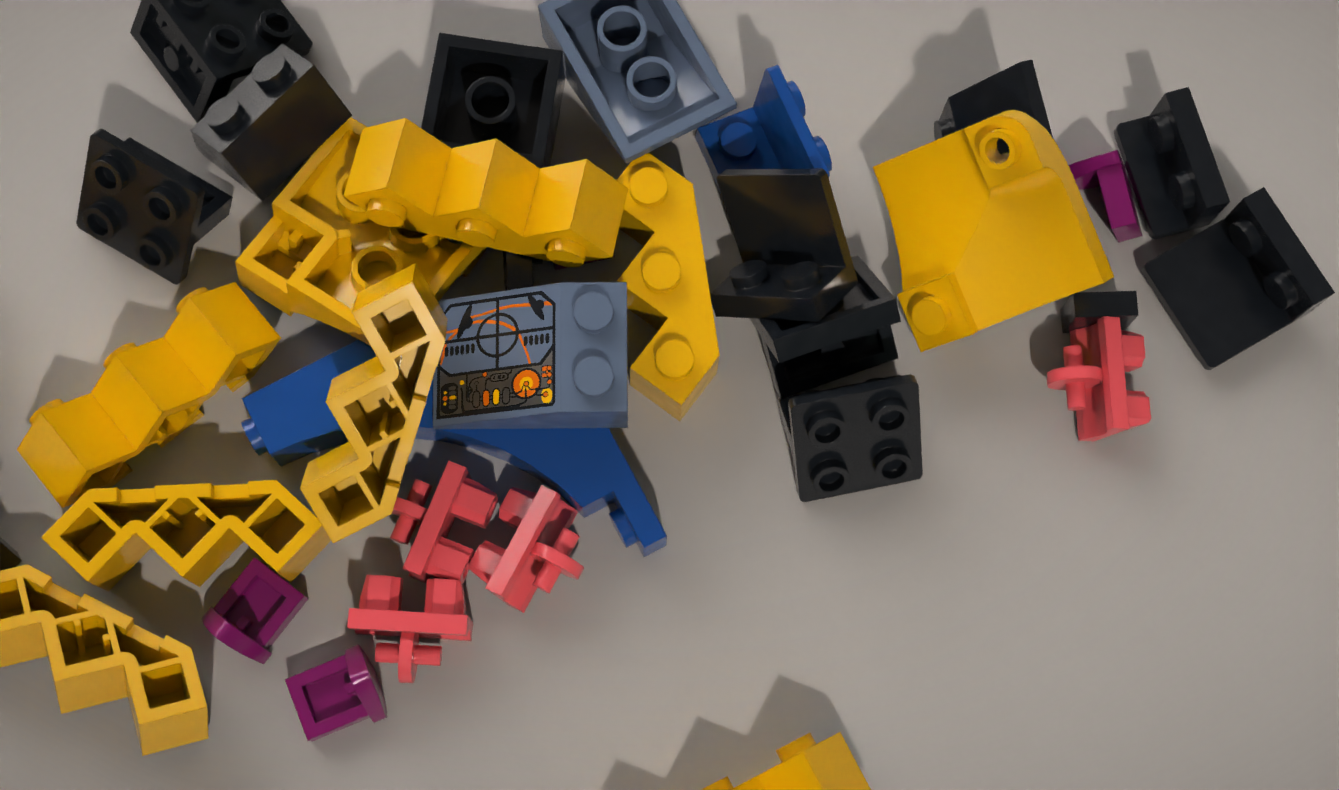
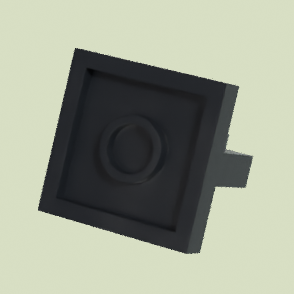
M858 255L851 257L858 284L819 322L749 318L760 334L774 388L780 398L898 359L891 325L901 322L896 298Z

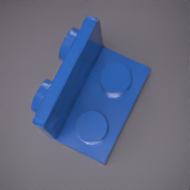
M779 65L765 69L752 108L697 128L695 139L718 189L717 176L726 169L821 168L827 172L828 178L830 176L829 172L832 170V161L828 148L820 136H812L804 119L806 109L803 96L794 81H786Z

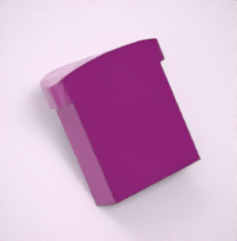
M1118 150L1068 165L1079 190L1101 187L1111 229L1118 242L1143 236L1125 166Z
M254 557L215 607L211 606L202 617V622L207 630L222 643L252 660L265 664L273 654L268 649L309 598Z
M359 644L346 649L343 656L285 679L307 741H315L368 718H371L374 723L387 718L386 702L379 679L369 657Z

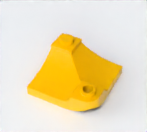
M1006 110L873 166L889 212L899 254L903 291L898 293L897 297L920 352L973 335L982 329L1024 312L1104 284L1114 277L1066 159L1048 130L1026 113L1017 110ZM998 138L1003 139L1007 143L1009 153H999L997 149Z
M350 117L312 154L272 202L273 217L237 258L235 264L239 285L287 315L292 316L295 312L337 328L370 346L352 314L358 292L416 263L436 300L439 301L461 275L466 277L485 253L487 247H476L466 243L454 244L444 237L377 224L366 216V210L344 198L343 195L363 128L367 127Z

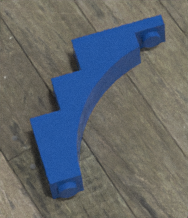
M356 340L242 398L251 417L242 421L241 424L258 456L269 452L272 458L282 467L309 454L349 442L325 401L333 378L376 357L372 347L360 340ZM432 380L415 439L451 443L472 448L502 459L529 473L552 490L558 492L584 518L615 503L618 509L609 513V517L626 548L636 543L643 557H646L666 546L667 535L609 428L434 429Z

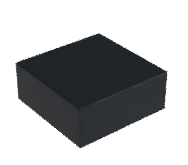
M1113 291L1072 294L1060 309L1062 333H1070L1072 330L1094 325L1097 323V319L1103 316L1120 317L1121 330H1125L1139 315L1137 292Z

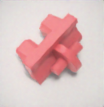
M1110 316L1098 318L1097 323L1094 325L1070 331L1071 346L1063 347L1064 367L1050 370L1046 374L1048 388L1066 390L1068 410L1076 411L1078 441L1095 442L1149 423L1151 420L1149 397L1146 396L1144 391L1126 390L1125 372L1142 367L1145 359L1144 336L1121 330L1120 317Z
M448 460L428 509L424 508V505L433 486L415 479L407 499L397 497L392 514L399 517L390 536L392 540L408 545L416 524L420 525L404 563L403 570L409 572L411 578L427 583V579H430V577L460 580L464 583L469 572L468 564L475 551L472 548L447 539L455 518H459L486 529L498 503L497 494L479 482L472 480L467 467Z
M543 485L540 486L537 493L515 487L509 489L499 508L498 517L505 524L517 529L507 549L486 540L478 546L468 564L469 570L487 584L485 587L507 605L523 613L537 588L550 594L560 573L578 580L584 570L580 563L569 557L580 538L579 535L569 530L578 511L561 500V495L558 492Z
M366 575L360 595L359 609L349 608L347 628L354 629L356 635L400 637V644L377 643L375 648V662L398 663V679L400 683H414L417 665L441 666L442 646L419 645V638L472 641L473 621L468 615H465L464 587L460 580L427 579L424 612L401 611L404 581L401 577Z

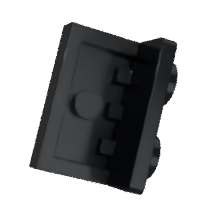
M99 129L90 136L76 224L79 229L97 240L107 244L171 283L178 285L187 277L194 244L229 215L233 197L129 137L123 141L106 130Z
M914 375L872 378L860 383L825 390H812L800 395L778 399L780 419L794 457L796 486L800 501L809 502L918 480L922 477L919 385Z

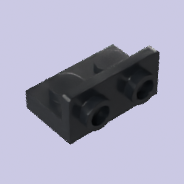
M1189 87L1165 93L1149 116L1117 125L1114 130V136L1149 236L1152 239H1159L1207 226L1230 203Z

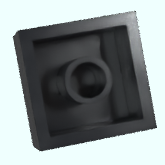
M439 33L421 128L450 148L497 138L537 167L551 166L565 85L563 51Z

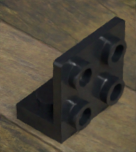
M141 0L130 31L131 35L197 123L205 117L207 110L214 102L227 96L234 79L250 74L255 64L262 57L272 53L281 44H284L300 56L307 55L313 45L311 39L281 0Z
M821 168L726 169L717 176V183L742 263L735 266L730 271V276L710 293L716 317L819 322L858 284L827 172Z
M1264 187L1243 198L1223 220L1150 260L1142 267V274L1206 370L1214 369L1309 314L1335 293Z

